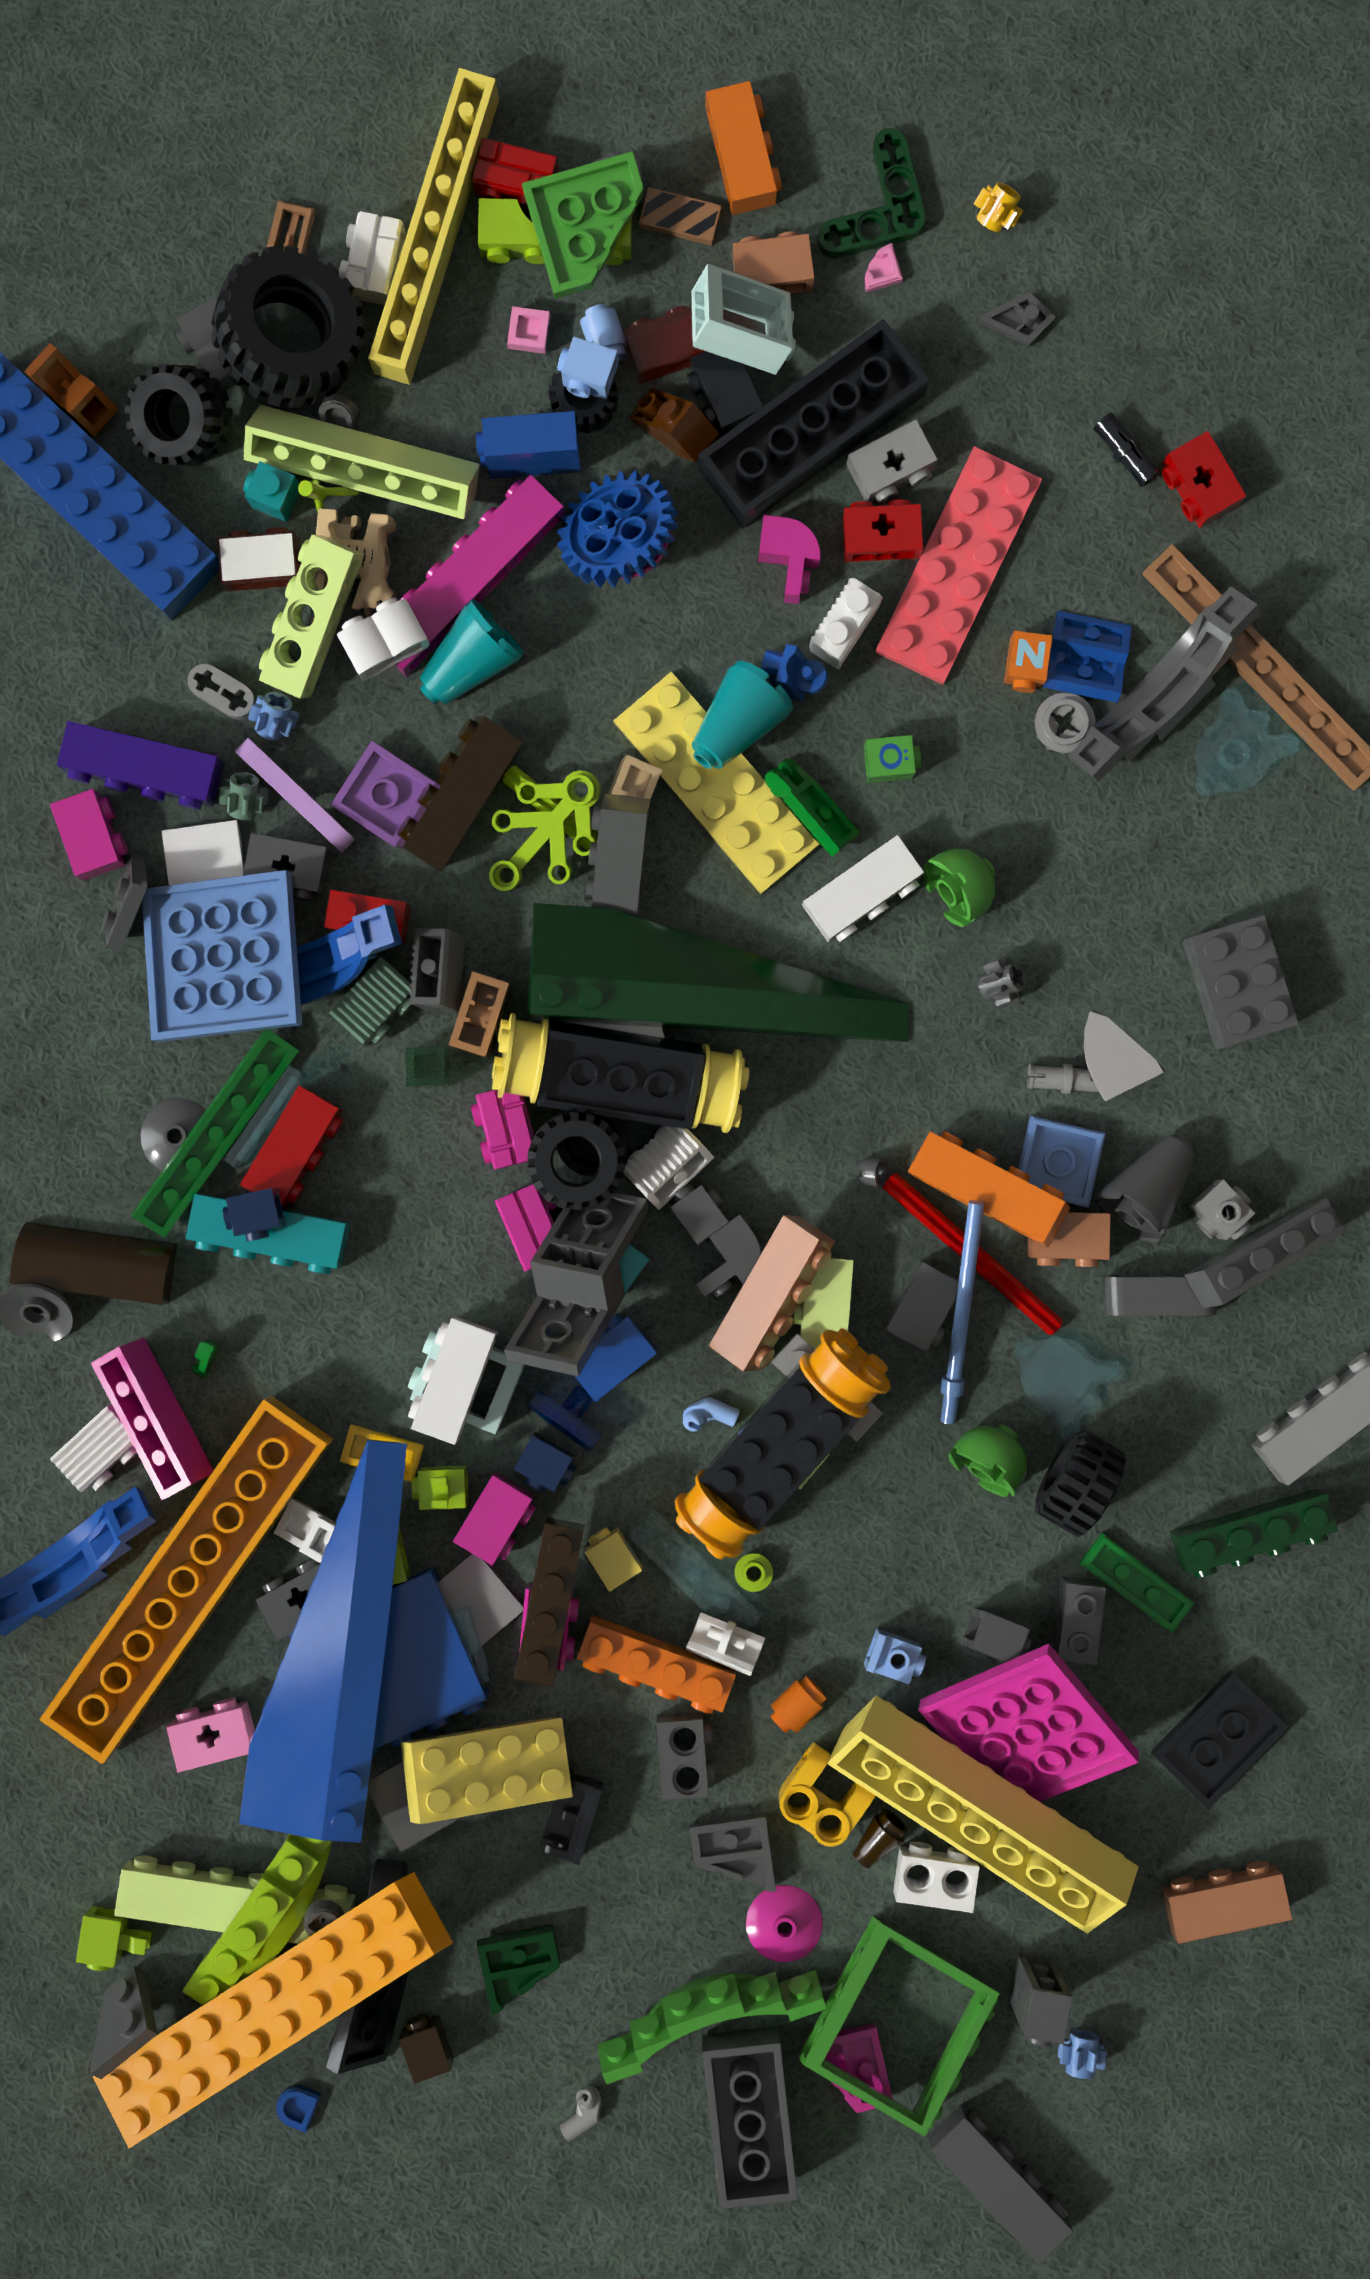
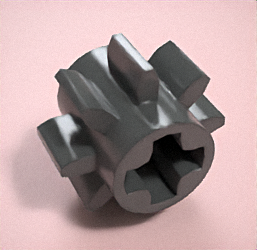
M1006 957L983 965L986 973L979 976L978 986L985 1000H995L996 1007L1021 1000L1019 991L1025 989L1026 977L1023 969L1017 963L1010 964L1009 959Z

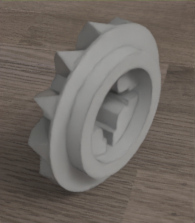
M1058 693L1048 697L1038 708L1034 720L1037 739L1041 740L1047 750H1053L1062 755L1071 753L1086 738L1087 731L1096 724L1095 715L1089 703L1082 697L1072 693ZM1073 710L1074 713L1071 716L1070 724L1075 727L1074 730L1066 729L1059 736H1056V729L1059 724L1055 721L1054 717L1063 718Z

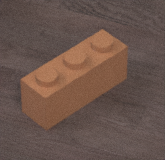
M1267 1861L1251 1862L1246 1865V1870L1231 1873L1230 1869L1213 1870L1208 1873L1209 1878L1196 1881L1192 1877L1175 1878L1171 1880V1886L1162 1888L1171 1934L1178 1944L1292 1920L1283 1874L1274 1864L1269 1865Z

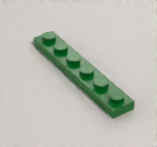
M269 1029L263 1030L131 1214L134 1219L163 1238L166 1237L194 1198V1194H197L299 1050Z

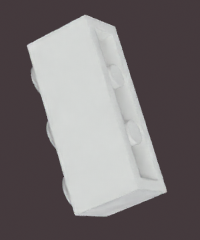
M896 835L804 900L802 906L827 942L836 937L840 943L858 930L855 923L867 915L871 921L889 908L886 901L898 893L901 899L916 890L920 886L917 879L923 875L924 871L899 836Z
M456 1316L451 1318L449 1324L446 1322L442 1323L435 1344L441 1346L436 1360L431 1358L428 1360L422 1376V1381L428 1382L422 1397L415 1396L408 1417L414 1419L411 1426L412 1430L453 1445L459 1441L496 1341L497 1331Z

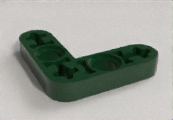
M894 128L881 130L873 142V159L885 206L833 218L824 222L818 233V247L825 256L839 258L883 247L890 243L896 244L912 240L922 232L925 224V210L908 143L904 134ZM886 140H890L892 146L899 145L895 151L896 165L891 167L888 151L880 150L884 147ZM895 176L904 177L909 183V189L901 194L894 193L890 190L888 181ZM907 201L909 216L911 218L917 217L913 228H907L906 223H899L903 216L902 203ZM868 221H873L880 225L882 233L875 239H869L862 234L861 226ZM849 225H855L854 237L857 241L856 243H852V235L841 238L840 246H834L832 241H825L829 238L831 230H835L838 236L849 234Z

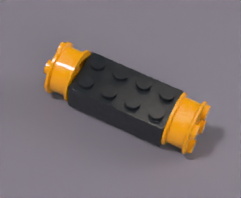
M840 1328L838 1332L824 1330L820 1336L822 1343L812 1354H803L799 1363L714 1457L706 1469L699 1471L695 1477L696 1485L690 1492L681 1493L676 1497L677 1524L685 1532L697 1537L717 1559L722 1560L725 1556L730 1558L738 1557L743 1552V1542L751 1534H759L764 1529V1525L844 1438L859 1419L864 1418L868 1414V1404L878 1393L886 1394L890 1390V1382L885 1375L888 1371L887 1365L876 1355H868L858 1346L856 1338L843 1328Z

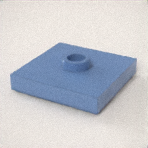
M1029 1116L1017 1169L1030 1175L1031 1178L1028 1182L1042 1189L1044 1183L1065 1194L1062 1200L1066 1203L1089 1208L1106 1133Z

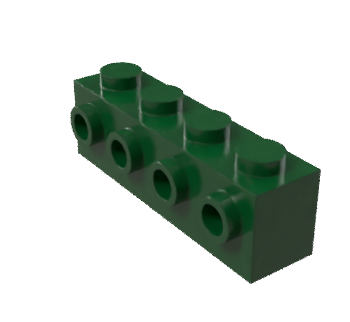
M1313 1489L1170 1531L1180 1568L1189 1575L1194 1573L1195 1577H1205L1216 1573L1217 1566L1231 1563L1234 1567L1246 1565L1254 1561L1253 1556L1268 1552L1269 1556L1284 1554L1291 1550L1290 1545L1305 1541L1306 1545L1324 1542L1328 1540L1327 1534L1337 1532L1338 1528L1327 1493Z

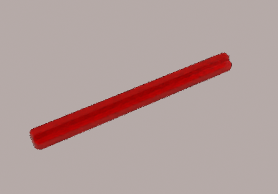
M898 1173L891 1174L884 1182L883 1189L962 1258L965 1233ZM979 1246L976 1271L1049 1335L1055 1334L1063 1324L1062 1318Z

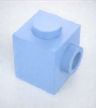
M573 336L570 348L562 349L558 361L557 370L561 371L563 386L567 387L570 393L578 397L588 398L589 395L607 400L619 365L617 350Z

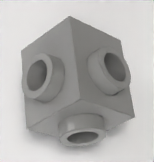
M1224 1179L1214 1180L1187 1205L1199 1218L1196 1222L1197 1226L1211 1239L1215 1236L1218 1239L1224 1240L1230 1237L1233 1240L1237 1239L1251 1226L1248 1220L1255 1214L1248 1206L1251 1203L1250 1198L1239 1187L1234 1186L1231 1188ZM1224 1207L1226 1209L1225 1217H1223L1222 1210Z

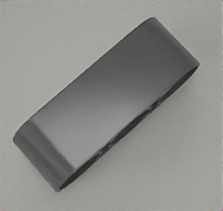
M1105 1276V1315H1216V1306L1202 1308L1185 1276Z

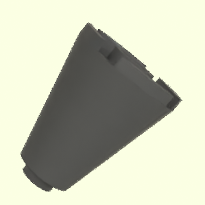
M1180 1135L1163 1137L1099 1191L1096 1198H1101L1097 1203L1099 1208L1104 1213H1109L1110 1219L1123 1229L1125 1222L1140 1231L1137 1238L1151 1243L1159 1242L1165 1235L1195 1163L1196 1155L1193 1152L1194 1146L1192 1143Z

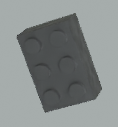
M1265 914L1198 934L1182 941L1216 1050L1299 1025Z

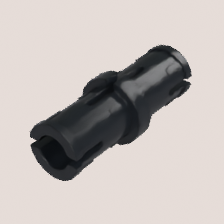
M1112 412L1095 425L1093 430L1114 453L1112 458L1117 463L1121 462L1127 468L1140 487L1146 485L1160 472L1159 468L1154 465L1140 448L1141 442L1136 436L1132 438Z

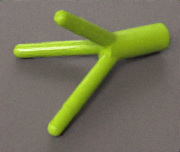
M313 478L312 482L304 480L298 486V491L302 496L314 499L317 512L319 508L325 509L323 500L327 496L359 494V491L346 487L325 488L320 485V480Z

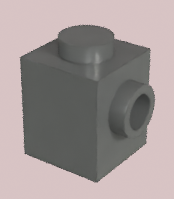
M690 1183L673 1196L676 1204L670 1208L697 1245L728 1223V1220L719 1210L725 1204L713 1187L705 1190L700 1185L694 1189Z

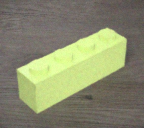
M830 1258L827 1265L818 1271L811 1283L812 1291L803 1303L798 1305L794 1312L793 1324L800 1325V1336L815 1350L822 1343L820 1336L824 1330L838 1332L840 1328L848 1331L854 1260Z

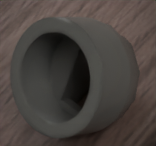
M876 1157L864 1159L858 1165V1169L862 1170V1175L857 1176L858 1180L867 1187L882 1189L889 1173L886 1159Z

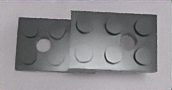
M613 1192L607 1200L602 1201L593 1208L588 1207L582 1210L566 1208L561 1211L530 1261L537 1297L505 1348L507 1361L579 1377L625 1296L619 1261L649 1211L647 1199ZM600 1221H605L603 1224L596 1225ZM559 1333H565V1335L560 1338H551L558 1335Z

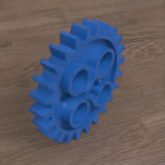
M619 471L616 481H612L608 475H605L602 486L599 487L595 482H591L592 492L586 494L580 491L578 495L582 501L579 504H568L573 513L572 515L561 517L566 527L557 531L562 539L557 545L563 553L561 558L576 577L580 576L586 584L593 580L599 588L602 587L607 579L612 588H614L621 577H623L627 584H630L631 574L634 572L644 577V566L648 564L656 568L657 563L654 557L656 555L666 556L668 554L663 544L672 543L675 540L670 531L678 528V524L674 520L678 512L673 505L674 501L668 491L664 489L659 480L654 482L649 474H646L641 479L638 472L633 471L629 479H627L623 471Z

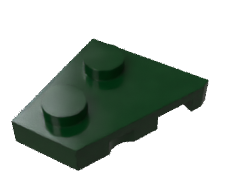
M553 1924L477 1939V1950L492 2015L501 2012L504 2004L517 1994H525L534 1987L539 1979L548 1977L560 1968L561 1959Z

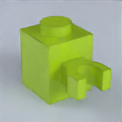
M467 1465L421 1467L418 1470V1477H412L413 1500H419V1510L466 1508L469 1504Z
M91 1906L83 1915L76 1962L87 1964V1968L95 1971H106L110 1968H115L122 1958L123 1950L133 1954L145 1955L147 1948L151 1947L153 1931L127 1929L128 1918L114 1916L115 1909Z

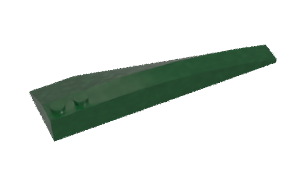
M533 904L527 1019L543 1020V1018H546L548 1020L908 1042V1003L612 908Z

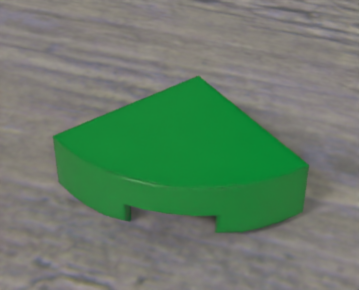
M210 1339L199 1343L195 1353L197 1361L192 1366L193 1374L206 1379L221 1344Z

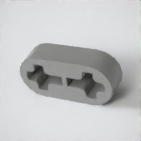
M199 664L189 672L187 678L190 691L200 700L233 719L244 720L248 718L252 703H256V697L246 685L209 664ZM211 673V680L220 687L218 692L208 687H205L203 691H199L201 685L197 682L200 675L207 677ZM228 691L237 697L242 692L245 693L244 700L247 702V706L245 708L238 706L235 711L231 710L233 704L224 697L226 692Z

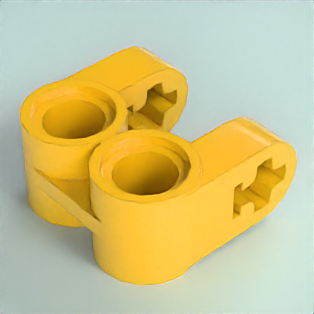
M812 1743L780 1788V1809L788 1821L798 1824L810 1832L820 1844L835 1847L847 1839L870 1806L875 1795L854 1782L841 1802H837L815 1788L813 1784L828 1763L830 1753L816 1743ZM802 1792L809 1799L804 1806L793 1807L788 1803L789 1797L794 1793ZM827 1815H834L840 1819L839 1825L831 1830L822 1828L819 1823Z

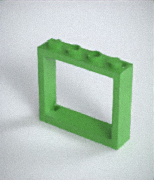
M872 1916L826 2002L827 2009L821 2011L797 2057L807 2068L925 2137L929 2128L933 2127L936 2119L940 2121L943 2113L941 2105L948 2092L953 2093L957 2088L962 2076L960 2069L966 2057H971L976 2052L980 2043V2036L978 2034L985 2021L989 2022L994 2017L995 2013L993 2010L998 2002L997 1998L1000 1993L992 1986ZM888 1940L975 1991L913 2110L825 2059Z

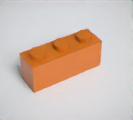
M750 81L706 91L705 108L731 214L736 215L776 205L777 192L782 191L781 178L778 168H771L768 155L773 154L770 133L768 130L762 132L759 120L764 118L760 94L753 95Z

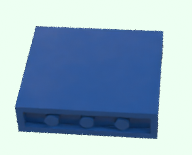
M434 1566L411 1576L406 1582L393 1584L372 1757L379 1753L377 1748L391 1742L392 1746L396 1747L401 1745V1742L414 1738L413 1732L426 1727L428 1731H433L449 1722L448 1717L462 1711L463 1716L478 1711L484 1707L483 1701L487 1700L490 1693L487 1687H483L438 1584L440 1578Z

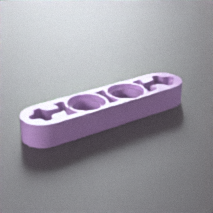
M249 738L235 750L251 768L341 853L354 842L355 839Z

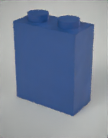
M575 411L482 418L483 432H476L477 454L480 456L481 468L488 467L491 479L581 472Z

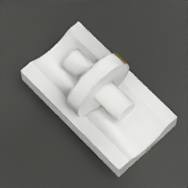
M700 1613L686 1651L751 1676L765 1637L736 1626L737 1623L731 1620L726 1623Z

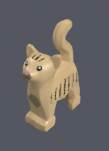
M319 508L316 535H323L364 553L355 578L361 579L352 603V609L359 610L363 608L365 615L370 617L372 611H377L376 607L388 599L396 598L395 593L390 589L387 582L391 564L387 538L388 534L395 531L397 522L389 515L371 513L363 540H353L354 532L361 528V518L352 515L351 517H344L341 523H337V510ZM319 569L315 583L320 590H323L327 586L328 576L323 569Z

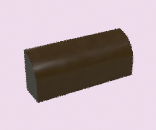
M26 1222L16 1240L9 1283H30L42 1285L53 1290L159 1305L168 1304L177 1243Z

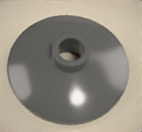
M171 1099L154 1107L146 1116L141 1128V1145L147 1159L156 1168L163 1171L206 1110L199 1104L187 1099ZM174 1129H178L182 1133L181 1141L176 1144L170 1140V1133Z
M30 1283L17 1284L7 1288L0 1296V1321L9 1331L21 1338L30 1332H41L47 1334L55 1342L67 1336L72 1329L74 1313L70 1304L63 1296L50 1288Z

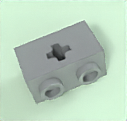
M914 420L848 454L846 466L864 500L868 502L877 500L880 505L896 497L899 494L897 489L908 483H911L912 487H916L932 477L931 471L935 469L938 459L917 420ZM891 460L893 464L901 463L899 471H896L894 467L886 469L887 461Z

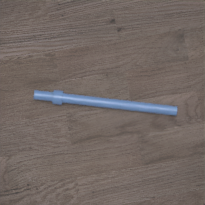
M970 1200L968 1204L947 1374L942 1376L940 1392L944 1394L940 1421L945 1424L956 1423L959 1397L963 1396L965 1379L962 1377L984 1211V1202Z

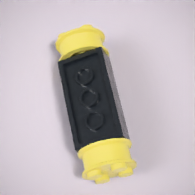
M515 1013L510 1014L509 1020L501 1019L498 1034V1052H502V1057L495 1056L491 1078L493 1079L492 1090H498V1098H502L505 1093L530 1097V1103H535L537 1100V1106L690 1130L691 1128H696L698 1123L721 1126L723 1133H728L731 1127H739L742 1114V1105L738 1104L740 1090H746L749 1079V1068L744 1067L745 1058H742V1051L740 1049H735L732 1054L710 1051L708 1044L701 1045L699 1043L556 1020H549L548 1022L546 1018H543L540 1024L516 1020Z

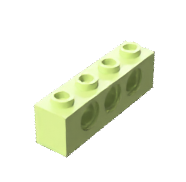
M311 535L310 540H305L298 556L301 565L297 576H293L290 579L285 591V597L288 598L284 612H280L273 623L272 633L275 636L272 645L264 651L259 662V669L262 670L259 681L300 699L311 697L364 553L323 535ZM319 569H323L328 576L327 586L323 590H320L315 583V575ZM306 605H309L315 614L314 621L310 626H307L302 620V610ZM293 641L297 642L301 648V657L297 662L291 659L288 652L289 646Z

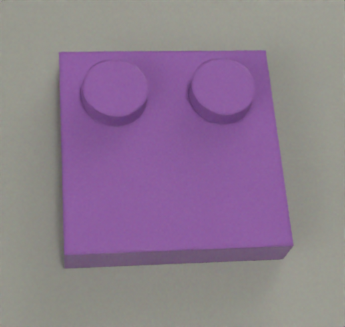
M371 741L330 806L396 847L401 838L397 835L401 824L408 816L412 818L415 816L421 806L417 803L420 794L429 783L434 785L435 782Z

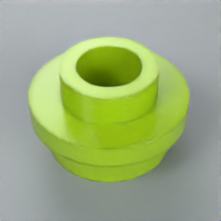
M759 1553L743 1555L737 1561L734 1571L736 1581L740 1587L750 1592L765 1589L770 1584L773 1576L770 1561ZM752 1566L758 1567L761 1570L760 1577L750 1579L746 1575L748 1568Z

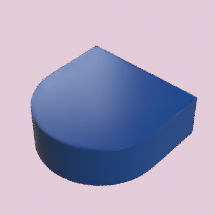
M293 2085L286 2088L281 2093L276 2105L279 2119L285 2125L307 2133L322 2093L301 2085Z

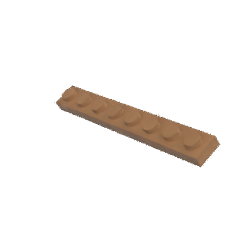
M1173 544L1142 573L1191 625L1206 607L1213 605L1222 596ZM1250 624L1235 640L1238 650L1227 662L1353 791L1356 790L1370 777L1369 745Z

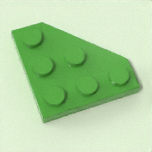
M633 151L522 183L523 192L555 299L593 287L644 195Z

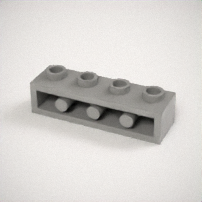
M1364 1352L1349 1362L1348 1367L1350 1369L1339 1378L1334 1375L1326 1379L1318 1386V1394L1308 1401L1305 1398L1299 1400L1287 1410L1289 1416L1278 1424L1276 1422L1269 1423L1256 1434L1258 1439L1251 1446L1279 1482L1290 1485L1370 1424V1354Z

